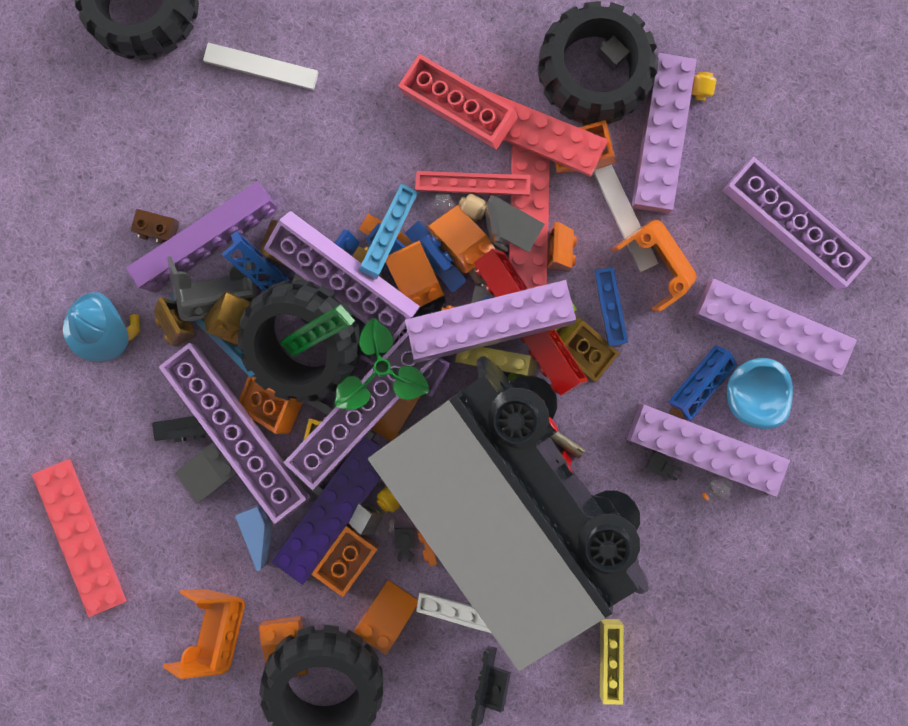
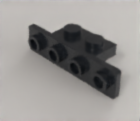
M195 416L152 423L155 441L174 439L175 442L187 441L186 437L194 436L195 440L206 438L205 434H208Z
M496 647L486 649L482 656L483 667L478 677L480 683L475 693L476 704L471 714V726H479L483 723L486 707L500 713L504 711L511 672L494 667Z

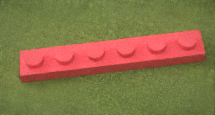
M417 171L415 190L417 192L530 196L531 175Z

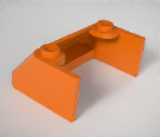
M652 220L613 246L610 251H618L633 240L641 248H650L652 246L655 248L674 277L668 284L670 295L650 308L652 312H660L685 295L695 283L697 275L665 225L659 220Z
M208 589L181 590L180 594L194 601L198 608L205 609L197 645L186 648L180 662L163 663V668L179 679L226 673L231 667L245 608L244 600L235 595Z

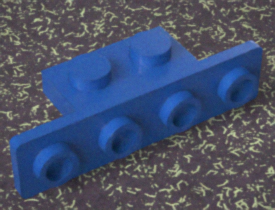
M417 221L405 232L412 243L420 241L431 267L451 292L456 291L467 281L452 262V256L441 248L440 241L435 236H432L420 221Z

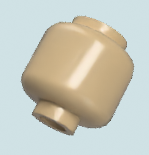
M474 194L461 198L458 206L474 222L481 221L485 215L486 202L484 199Z

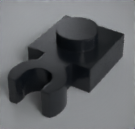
M653 451L645 468L662 477L667 473L668 477L675 481L678 478L673 476V471L678 470L682 472L681 467L676 465L670 466L672 460L657 451Z
M395 528V548H401L397 556L398 562H401L403 554L408 555V562H411L412 553L409 551V548L415 547V528Z

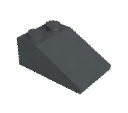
M214 442L199 452L175 473L197 504L237 475L234 468Z

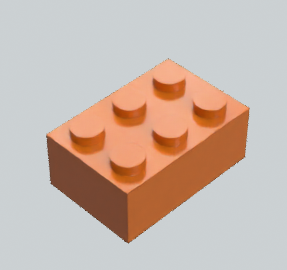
M348 523L311 575L344 597L380 545L366 535L357 534Z

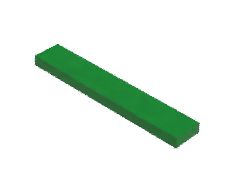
M340 304L284 337L280 344L292 356H295L351 326L355 320Z

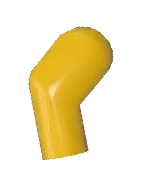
M139 314L129 315L130 325L127 327L128 341L133 340L140 333Z

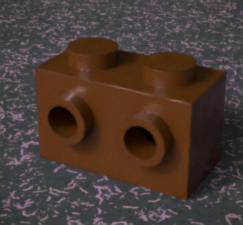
M136 209L130 231L137 234V238L143 240L153 238L156 243L163 244L176 235L179 221L171 217Z

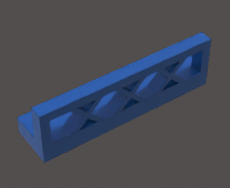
M236 231L231 235L234 243L222 253L223 257L263 291H266L271 285L283 281L290 282L285 273L239 232ZM237 249L242 252V258H233L230 255ZM254 262L255 269H245V263ZM258 274H268V280L259 281Z
M614 267L594 270L608 347L628 343Z
M715 345L668 401L672 407L682 412L686 420L691 422L737 366L731 352ZM693 404L692 409L690 410V412H688V409Z

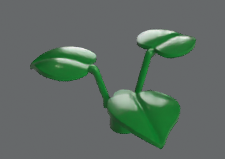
M373 318L363 328L359 340L360 348L364 354H376L378 360L374 363L373 373L363 384L355 376L346 377L343 382L338 384L335 405L345 410L363 407L370 399V392L365 386L375 376L385 377L390 374L396 379L393 384L395 394L404 400H412L428 393L429 385L423 374L412 366L401 367L398 371V376L390 370L389 361L383 359L379 353H386L391 349L393 337L384 325Z

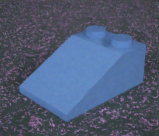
M260 504L235 515L256 571L261 570L269 561L272 520Z

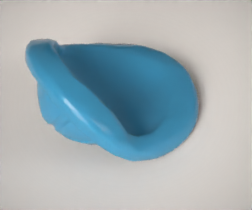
M90 292L78 298L68 310L64 320L63 334L66 343L76 355L92 362L109 361L119 357L127 347L129 338L127 328L112 302L101 293Z
M756 358L740 365L731 375L727 385V402L733 415L741 422L760 429L775 428L787 421L793 399V384L787 369L778 361L769 358Z

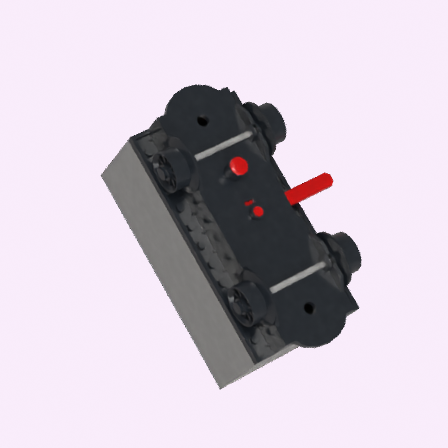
M481 356L477 360L479 375L477 380L370 456L368 460L515 667L520 671L613 614V605L634 592L644 594L648 591V582L637 559L640 552V537L637 533L640 525V511L636 502L631 497L617 490H605L591 495L570 467L572 463L571 456L565 449L561 452L558 451L550 438L558 432V427L553 421L558 408L557 396L548 382L536 376H522L513 381L508 380L498 365L496 366L487 357Z

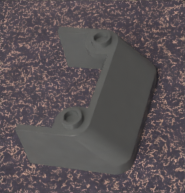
M490 196L485 210L489 240L495 249L509 256V244L512 243L529 253L545 223L495 196Z
M167 257L176 308L180 319L183 321L204 319L225 291L250 302L257 297L256 284L234 265L230 266L228 277L191 283L189 274L182 271L177 272L172 257ZM245 263V269H255V263Z

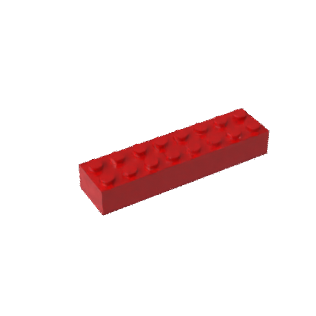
M491 249L474 262L477 267L475 269L476 273L480 278H484L487 283L485 285L487 290L492 295L494 294L495 297L528 289L504 252ZM555 329L519 338L523 344L526 343L530 350L528 352L533 360L538 361L541 373L549 378L551 381L550 386L556 394L560 396L569 394L589 381Z

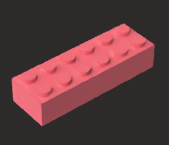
M421 54L417 56L398 85L406 97L497 150L518 118L515 109Z

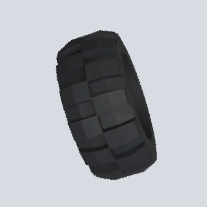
M74 0L75 8L79 11L80 21L86 30L105 49H110L115 55L123 58L134 59L137 56L140 60L156 59V53L163 51L167 55L177 49L178 46L175 43L181 37L186 40L194 26L190 21L192 18H197L199 8L198 0H164L159 10L151 18L138 24L125 25L111 20L109 12L110 0Z
M601 1L585 2L581 9L575 6L562 13L560 20L552 23L545 34L539 53V82L544 86L543 93L551 105L556 104L561 109L560 114L570 120L575 117L583 120L582 124L586 125L606 120L607 124L622 120L624 115L632 113L643 102L653 86L659 60L654 52L657 48L655 39L651 31L645 32L643 29L645 22L635 12L632 16L623 12L625 6L611 2L609 7L601 6ZM614 35L630 51L627 56L629 64L628 82L620 88L609 92H594L578 85L566 69L564 63L565 50L574 42L586 37H601L609 40Z
M295 280L292 283L283 281L272 285L252 300L250 306L245 308L240 319V327L242 329L238 331V349L244 351L241 360L247 372L252 370L257 377L255 382L264 390L269 387L275 391L274 396L284 400L296 397L297 402L316 401L318 398H326L335 393L338 384L342 383L346 377L351 376L361 354L360 345L357 344L361 335L358 322L323 340L327 351L326 365L318 367L302 365L286 355L278 344L274 330L276 315H294L310 323L337 307L341 303L334 298L335 292L323 285L316 289L314 288V282ZM344 301L341 306L352 316V310Z
M326 624L324 629L315 630L314 625L297 631L296 638L292 635L287 636L276 645L275 652L269 655L261 678L259 695L262 701L260 706L268 723L273 722L272 726H371L376 719V713L381 708L383 699V670L379 665V658L369 644L363 646L362 637L350 630L347 633L339 631V626ZM313 667H329L347 675L357 689L349 698L338 704L318 706L300 699L292 691L288 682L293 676L303 670Z

